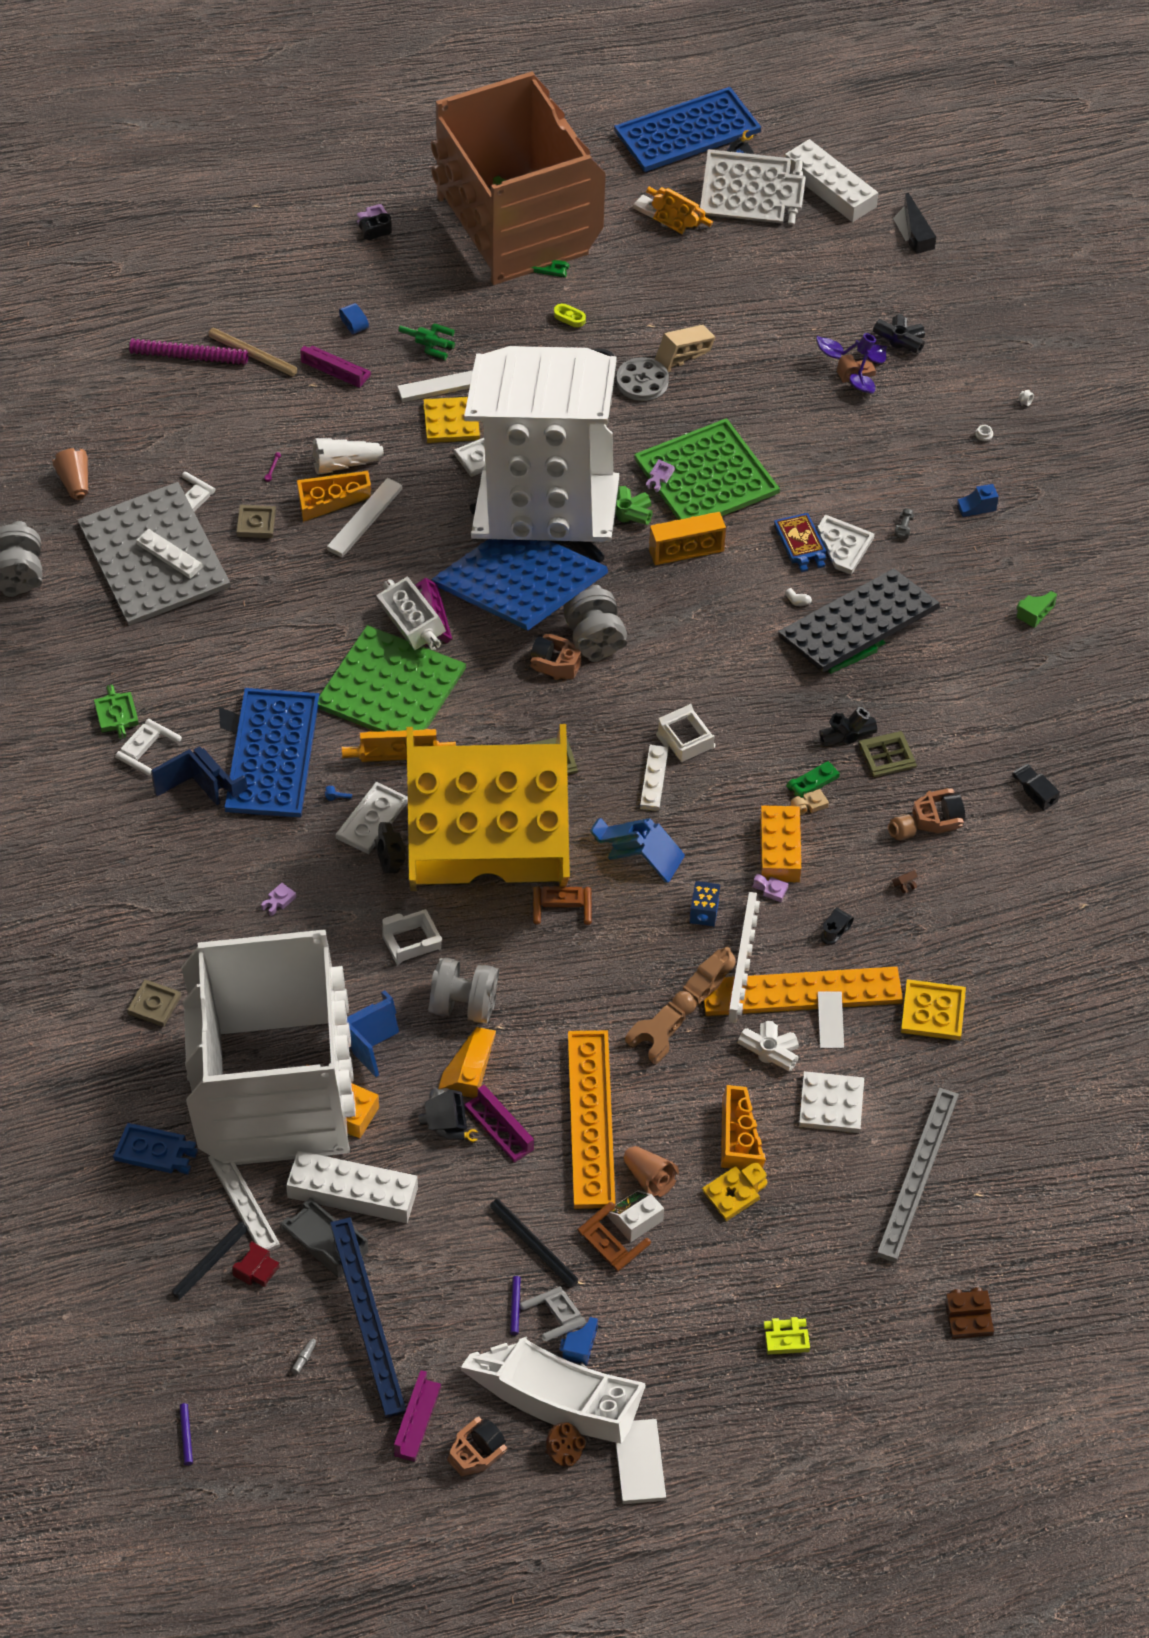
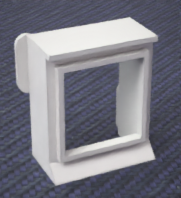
M691 704L659 718L656 736L665 747L670 746L681 762L715 748V736L710 733L697 716ZM687 717L700 737L682 744L669 725Z
M426 909L407 916L396 914L382 920V937L397 966L405 960L438 949L439 951L441 950L442 937ZM422 927L427 939L400 949L393 935Z

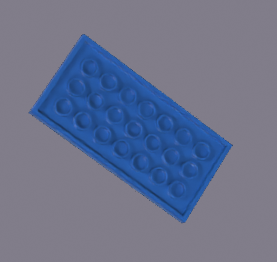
M731 87L614 126L615 133L644 172L699 154L708 149L734 142L737 138L743 136L742 134L745 130H749L745 134L746 137L761 132V126Z
M245 688L230 779L233 781L244 775L247 781V790L235 797H232L227 791L225 812L301 818L316 725L319 693Z

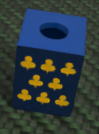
M695 882L690 923L715 927L720 884Z

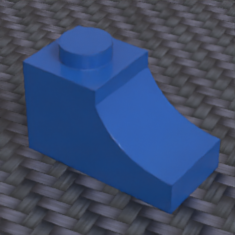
M994 484L977 486L970 495L958 499L957 505L962 517L994 512L997 510L999 496Z
M590 1317L583 1328L575 1332H568L566 1339L562 1338L560 1351H563V1359L579 1364L581 1362L584 1365L588 1364L598 1329L597 1318Z

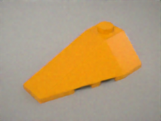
M475 1028L444 1070L438 1089L447 1088L460 1091L464 1097L476 1098L478 1096V1088L482 1085L496 1034L495 1030Z

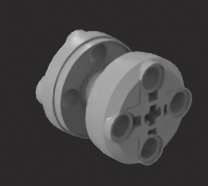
M16 521L0 527V591H3V594L8 597L28 592L42 584V565L39 560L41 539L35 530L27 527L26 523L22 521Z
M592 585L563 605L564 618L569 628L573 630V643L575 648L581 651V656L588 658L591 662H597L626 647L627 631L623 622L617 616V604L611 592L602 589L599 585Z
M440 958L432 976L428 1012L440 1016H450L455 1001L468 1003V1020L488 1023L495 1006L499 968L489 965H478L473 980L460 978V961L451 958Z

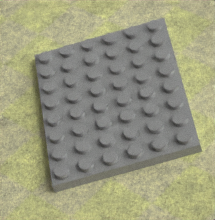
M179 482L77 519L128 626L231 587L230 581ZM150 529L201 562L203 568L189 579L137 545L136 539L146 530Z

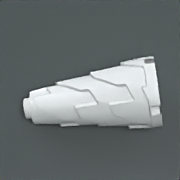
M315 438L313 440V458L316 461L314 463L316 474L331 473L335 470L365 465L366 463L380 460V457L384 455L383 447L379 443L332 440L331 438Z

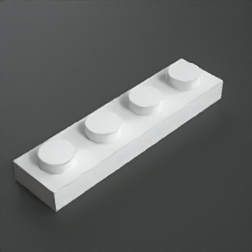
M150 529L146 530L136 539L137 545L189 579L203 568L201 562Z
M649 746L640 809L659 811L668 747Z

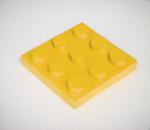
M468 397L424 399L427 443L474 441L480 439L479 421H465L464 419Z
M907 979L901 1033L961 1040L966 987Z

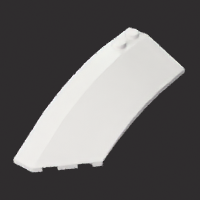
M527 1337L521 1338L518 1343L509 1346L507 1343L491 1347V1351L479 1354V1352L472 1353L461 1366L462 1372L502 1400L530 1415L553 1425L567 1422L575 1426L582 1435L620 1444L630 1431L645 1389V1383L607 1375L567 1361L527 1340Z

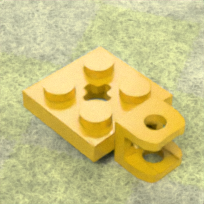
M753 1163L741 1170V1172L735 1166L704 1186L702 1190L725 1221H728L760 1200L758 1192L766 1187L768 1183L767 1175L759 1163ZM734 1190L735 1196H726L727 1191Z

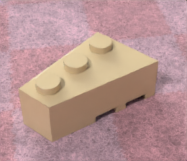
M704 325L664 333L655 360L664 365L667 371L670 372V368L676 365H684L683 361L689 358L695 359L711 351L715 336Z

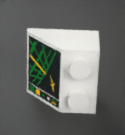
M638 1190L616 1204L615 1209L607 1216L631 1243L663 1222L664 1208L652 1194Z

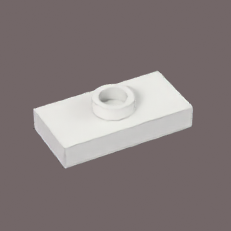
M642 195L633 204L634 209L651 218L654 217L656 209L652 206L653 199Z

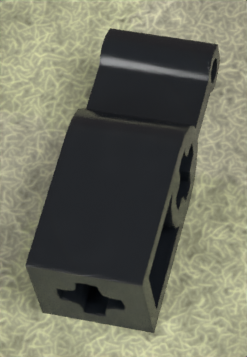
M1025 764L1012 773V776L1023 785L1026 794L1043 811L1058 802L1060 791L1044 775L1037 774L1029 764Z

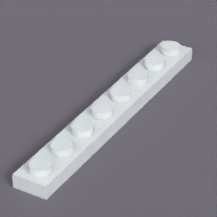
M749 892L729 1009V1022L737 1023L738 1015L742 1016L743 1004L740 1003V1000L745 998V989L742 987L743 985L747 986L748 974H745V971H749L750 959H747V957L752 956L753 945L750 944V941L754 942L755 930H752V927H756L758 916L755 913H759L760 901H756L757 893Z

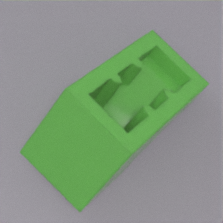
M1050 591L1048 594L1040 597L1028 595L1018 603L1016 618L1035 628L1055 606L1057 594Z

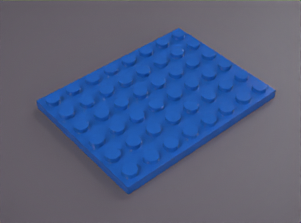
M488 539L432 578V582L436 583L439 588L528 631L606 575L608 569L607 566L550 540Z

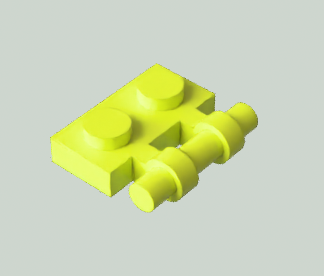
M791 1317L790 1320L773 1318L772 1321H764V1330H773L765 1333L767 1355L810 1352L808 1329L799 1330L800 1327L807 1326L806 1319ZM783 1328H791V1330L780 1331Z

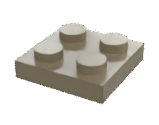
M240 505L237 537L273 538L276 506Z
M145 979L127 1009L128 1014L164 1027L181 998V992Z

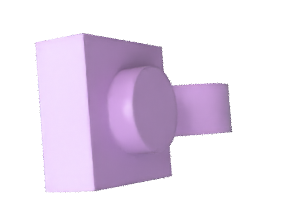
M382 204L367 207L366 212H360L357 216L361 220L387 212Z
M756 874L752 887L763 890V896L782 902L789 884L770 877L769 881H767L764 876Z

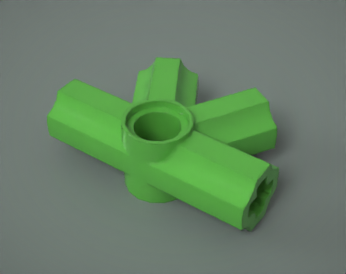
M619 486L615 508L617 519L621 522L632 520L648 525L652 517V510L646 509L651 506L649 495L644 492L631 498L630 489L626 486Z

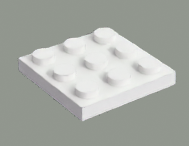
M804 1071L799 1127L860 1133L864 1078Z

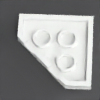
M825 515L818 525L817 532L835 569L852 575L873 541L874 533Z

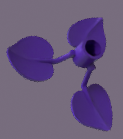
M865 333L860 341L856 340L852 346L843 351V347L838 342L817 335L816 341L820 350L825 355L834 359H840L841 354L845 355L854 347H858V352L864 354L858 375L852 374L849 380L856 389L873 394L875 392V384L870 377L862 376V370L867 358L875 363H884L887 346L874 345L876 342L875 337Z

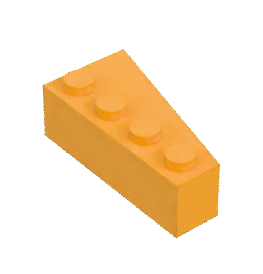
M368 471L297 480L303 522L371 497V483Z
M727 1085L722 1097V1168L732 1169L736 1166L739 1170H743L753 1163H759L763 1168L766 1161L765 1154L761 1148V1139L758 1137L756 1120L753 1118V1109L747 1087Z

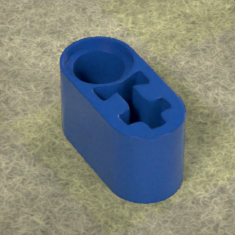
M356 303L339 309L340 318L351 334L369 328L367 317Z

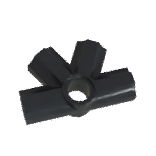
M902 314L892 317V325L879 319L873 327L874 333L890 340L891 346L895 348L904 347L919 354L925 345V341L920 339L925 337L924 326L920 323L907 327V318Z
M857 707L849 718L843 713L836 712L831 715L829 721L831 727L819 730V736L824 746L843 741L846 744L856 742L859 737L877 733L878 728L875 718L870 717L869 711L863 707Z

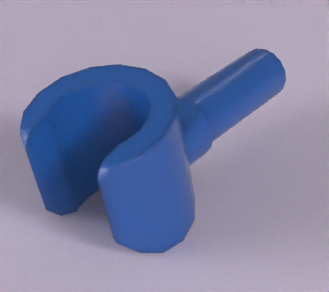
M334 786L326 787L325 796L329 801L339 797L352 799V794L336 792Z

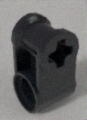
M381 213L361 219L359 228L363 230V237L366 240H372L391 234V216L387 213Z
M836 907L823 923L822 942L827 945L835 944L851 927L854 917Z

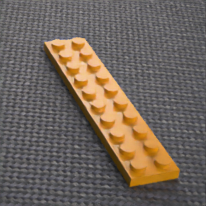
M898 967L748 976L747 986L743 985L742 987L745 989V998L740 1000V1003L743 1004L742 1014L819 1009L818 992H842V1007L902 1004L903 997ZM725 977L717 990L709 994L704 1000L705 1016L729 1015L735 977Z
M608 1030L568 1031L574 1209L603 1208L609 1202L615 1204Z

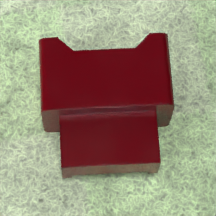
M251 1242L249 1244L250 1250L243 1260L233 1265V1276L249 1285L256 1282L266 1287V1284L280 1268L279 1262L270 1258L269 1250Z

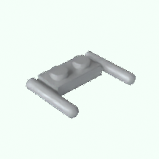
M561 1286L520 1303V1309L524 1311L545 1302L546 1306L560 1323V1327L542 1334V1340L545 1342L586 1325L584 1317L581 1316V1313L564 1290H562Z

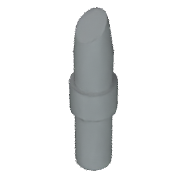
M314 1338L300 1352L296 1363L291 1369L294 1374H299L304 1364L310 1358V1354L316 1344Z

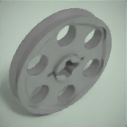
M644 357L633 358L624 362L619 367L616 383L620 392L626 397L638 401H648L660 397L667 390L669 374L665 366L654 359ZM650 365L652 368L646 369L644 366ZM632 367L635 368V370L628 371L627 368ZM662 375L664 378L658 379L655 376ZM624 379H627V380H629L630 382H629V383H623V382H621V381L624 380ZM651 387H657L658 390H657V391H652V390H650V388H651ZM634 389H639V390H641V392H640V393H635V392H633V390H634Z

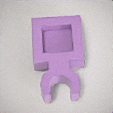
M658 460L650 472L652 478L646 482L647 488L650 489L651 485L656 484L654 490L658 492L661 488V482L667 483L675 470L674 466Z
M281 883L268 894L269 899L262 902V910L271 907L269 915L272 916L276 913L277 907L284 909L296 898V893Z

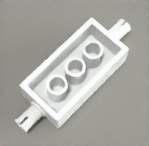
M407 576L396 584L391 579L388 580L390 585L385 581L383 584L385 590L376 596L383 610L412 648L416 650L426 643L431 650H436L434 644L439 648L441 642L437 637L446 632L438 614Z

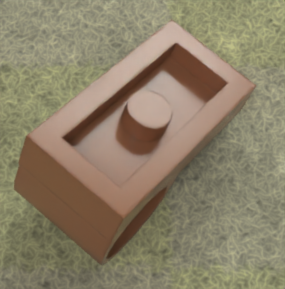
M845 355L839 359L837 372L843 383L849 382L852 374L858 375L862 360L856 362L852 355ZM866 359L862 376H875L876 370L872 362Z

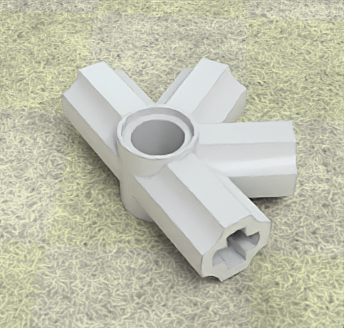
M766 1021L760 1024V1035L748 1028L742 1031L738 1044L758 1054L762 1062H773L787 1071H792L795 1067L798 1056L790 1051L798 1049L799 1044L794 1033L789 1032L777 1037L778 1025L774 1024L773 1021Z

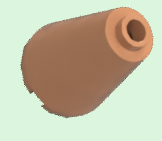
M70 448L55 455L56 459H52L53 467L69 495L76 500L84 499L88 494V456L86 451L83 449L75 451L74 448Z
M638 1146L630 1147L624 1153L625 1164L646 1193L662 1197L675 1185L676 1180L674 1178L676 1174L679 1175V1169L673 1162Z

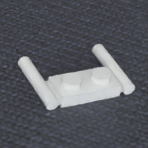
M183 472L182 478L195 485L185 494L195 512L216 489L191 474Z
M147 719L145 724L122 746L121 751L116 753L115 758L146 775H150L152 769L137 760L156 741L159 734L177 743L181 741L182 737Z

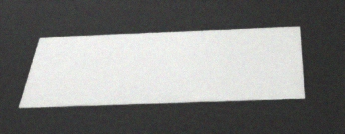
M818 992L820 1048H844L842 992Z

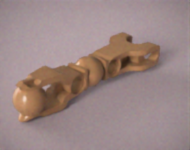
M725 947L715 951L710 958L697 968V971L683 987V991L674 995L672 1002L664 1006L653 1019L638 1021L629 1030L625 1042L632 1047L637 1046L642 1041L652 1042L653 1046L648 1053L649 1061L653 1064L659 1063L668 1054L670 1048L669 1038L686 1020L685 1016L693 1013L697 1005L704 1001L713 991H716L726 974L733 970L736 959L730 948Z

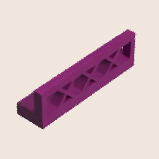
M303 346L300 349L302 363L360 388L371 376V371L315 346L310 348Z
M424 578L415 586L418 590L422 588L421 594L438 614L446 630L437 639L449 643L453 639L438 586L431 580Z
M485 1085L479 1087L478 1096L466 1103L465 1109L515 1163L534 1150V1139ZM480 1102L485 1107L484 1112L475 1111L473 1106ZM486 1117L495 1118L497 1126L488 1125L485 1122ZM498 1131L508 1132L510 1135L509 1139H501L498 1136ZM511 1145H518L523 1150L515 1155L510 1148Z
M420 1370L394 1443V1456L413 1462L416 1461L441 1390L440 1383L427 1380L426 1371Z

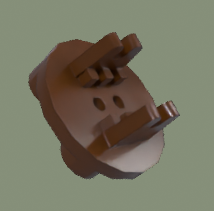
M567 1422L554 1425L549 1431L545 1453L559 1466H573L580 1458L586 1441L575 1426Z

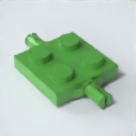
M108 685L106 687L108 695L103 698L94 699L101 732L117 730L118 737L122 739V734L123 738L127 736L125 728L139 725L131 692L115 693L114 686L110 685V691Z

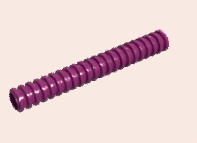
M131 338L129 342L130 354L135 352L136 354L141 353V355H144V353L146 355L151 354L152 356H155V354L157 356L162 355V357L167 355L169 358L173 356V358L178 357L181 359L183 357L184 359L189 358V360L194 358V360L200 359V361L205 359V361L210 360L214 362L216 360V362L221 361V363L226 361L228 364L232 362V364L237 363L238 365L241 363L246 365L248 361L247 350L242 351V349L237 351L235 348L233 350L231 348L226 349L225 347L222 349L220 347L215 348V346L210 348V346L204 347V345L199 347V345L194 346L193 344L188 346V344L183 345V343L178 345L176 342L174 344L172 342L167 343L166 341L163 343L161 341L156 342V340L151 342V340L145 341V339L140 341V339L135 340L134 338Z

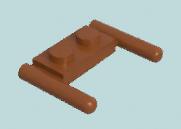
M582 887L533 888V923L535 925L541 923V905L543 907L584 906V924L590 925L592 923V890L590 887H585L584 889Z
M609 1202L580 1226L577 1231L619 1272L651 1244V1240L644 1238L628 1252L599 1222L615 1209V1204Z

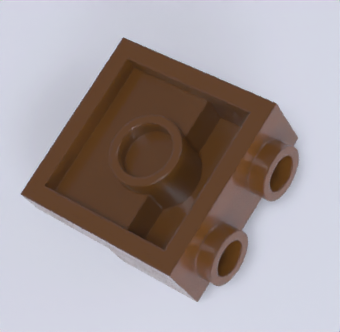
M980 1287L973 1288L970 1292L954 1289L949 1294H946L945 1305L952 1339L994 1335L991 1317L992 1308L988 1290L983 1291Z

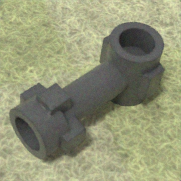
M905 508L900 513V518H902L901 525H896L894 534L904 539L909 538L911 528L908 527L909 520L913 521L914 518L913 511Z

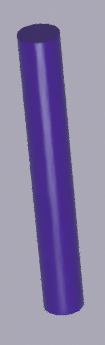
M519 1276L512 1277L510 1334L513 1336L519 1334L521 1277Z
M183 1403L179 1405L184 1465L189 1466L193 1464L188 1404Z

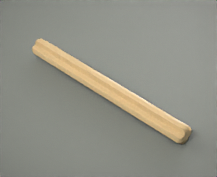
M211 328L208 332L210 338L236 350H247L248 356L292 377L297 374V367L216 328Z

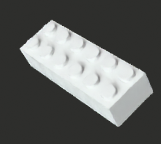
M810 139L785 154V158H791L789 173L793 174L796 160H802L803 176L806 177L805 186L851 222L856 221L877 207L878 192Z
M297 1151L286 1185L287 1198L305 1202L311 1198L319 1205L408 1223L418 1190V1178L416 1175Z

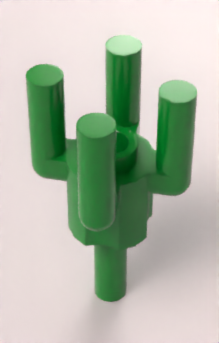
M435 323L431 325L430 330L423 327L414 330L402 325L399 326L398 332L415 337L416 343L425 345L424 352L428 355L446 360L448 353L435 350L433 347L437 345L452 349L455 347V342L438 336V332L454 336V329Z

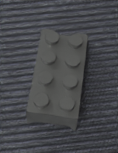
M309 1198L303 1203L304 1209L292 1219L287 1217L280 1223V1227L339 1278L344 1273L330 1227V1222L336 1220L313 1199ZM354 1228L363 1257L368 1253V1240Z

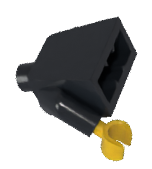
M433 1088L429 1093V1100L425 1102L426 1113L419 1114L418 1116L420 1125H428L429 1130L435 1131L438 1136L447 1140H464L466 1138L472 1143L476 1142L478 1139H471L469 1135L470 1133H478L477 1130L470 1129L468 1132H464V1130H467L462 1092L447 1088Z

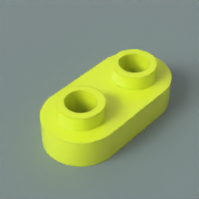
M558 304L554 307V317L557 320L573 327H582L585 324L586 315L584 312L567 304Z

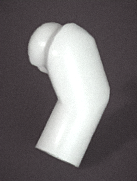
M792 588L785 591V595L795 606H806L812 601L809 595L796 594Z

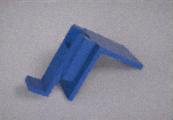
M598 818L590 830V833L599 843H612L613 849L608 855L609 860L641 854L665 883L670 882L685 857L682 850L660 824H655L651 818L614 826H608L602 818Z
M385 990L381 992L383 1001L375 1005L371 1004L347 1017L351 1036V1047L349 1048H352L353 1054L375 1077L379 1076V1071L372 1046L399 1033L394 1001Z

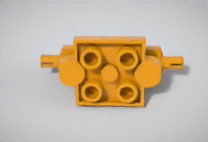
M650 186L647 188L646 193L654 196L652 206L656 209L653 219L680 234L685 232L686 227H698L701 223L709 228L712 226L713 221L705 217V211L699 208V205L669 188L664 189L661 187L658 191Z

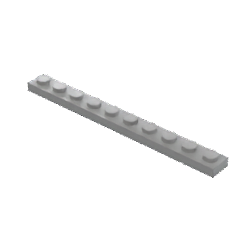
M939 1088L878 1249L877 1257L897 1263L958 1100V1093Z

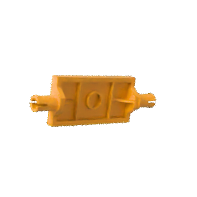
M436 729L413 730L414 746H456V741L439 743L437 741ZM407 731L360 733L359 746H341L342 759L359 758L361 762L407 760Z

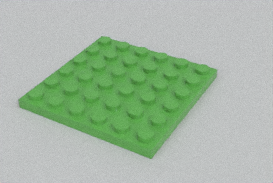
M727 418L634 454V460L648 479L652 478L650 472L658 460L674 466V472L667 483L661 482V488L658 493L678 520L720 512L721 516H724L780 493L778 485Z
M367 625L320 694L318 709L376 732L404 731L406 727H413V730H424L429 727L466 669V663L422 646L414 650L407 640Z

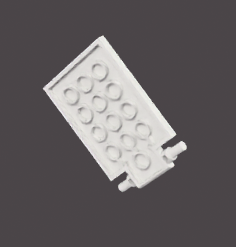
M708 149L700 208L705 211V215L781 224H783L785 208H788V224L795 225L798 209H802L806 179L802 172L803 161L796 160L795 170L793 174H789L791 158Z

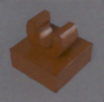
M913 870L892 879L895 887L901 885L902 893H907V884L911 886L912 890L917 888L916 882L912 879L918 876L916 871Z

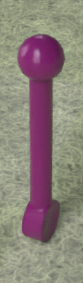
M280 452L274 454L275 459L269 473L265 475L266 482L272 480V472L278 459L281 458Z

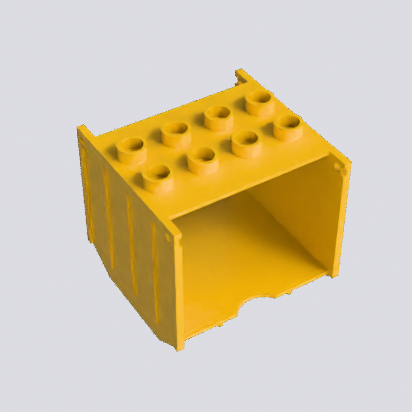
M560 724L556 744L414 746L413 727H406L410 891H417V884L470 883L474 878L482 874L497 875L506 883L559 882V887H566L570 878L566 724Z

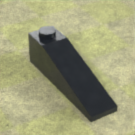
M909 192L905 193L904 209L910 247L914 249L916 254L935 249L936 235Z

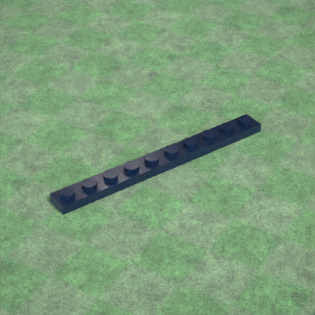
M351 1217L330 1222L384 1416L389 1418L405 1414L406 1407Z

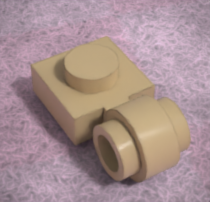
M821 789L804 794L803 798L799 796L793 798L791 806H800V815H803L808 809L811 813L828 808L829 802Z

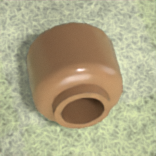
M910 814L895 816L888 825L889 834L899 841L911 838L916 834L917 822Z

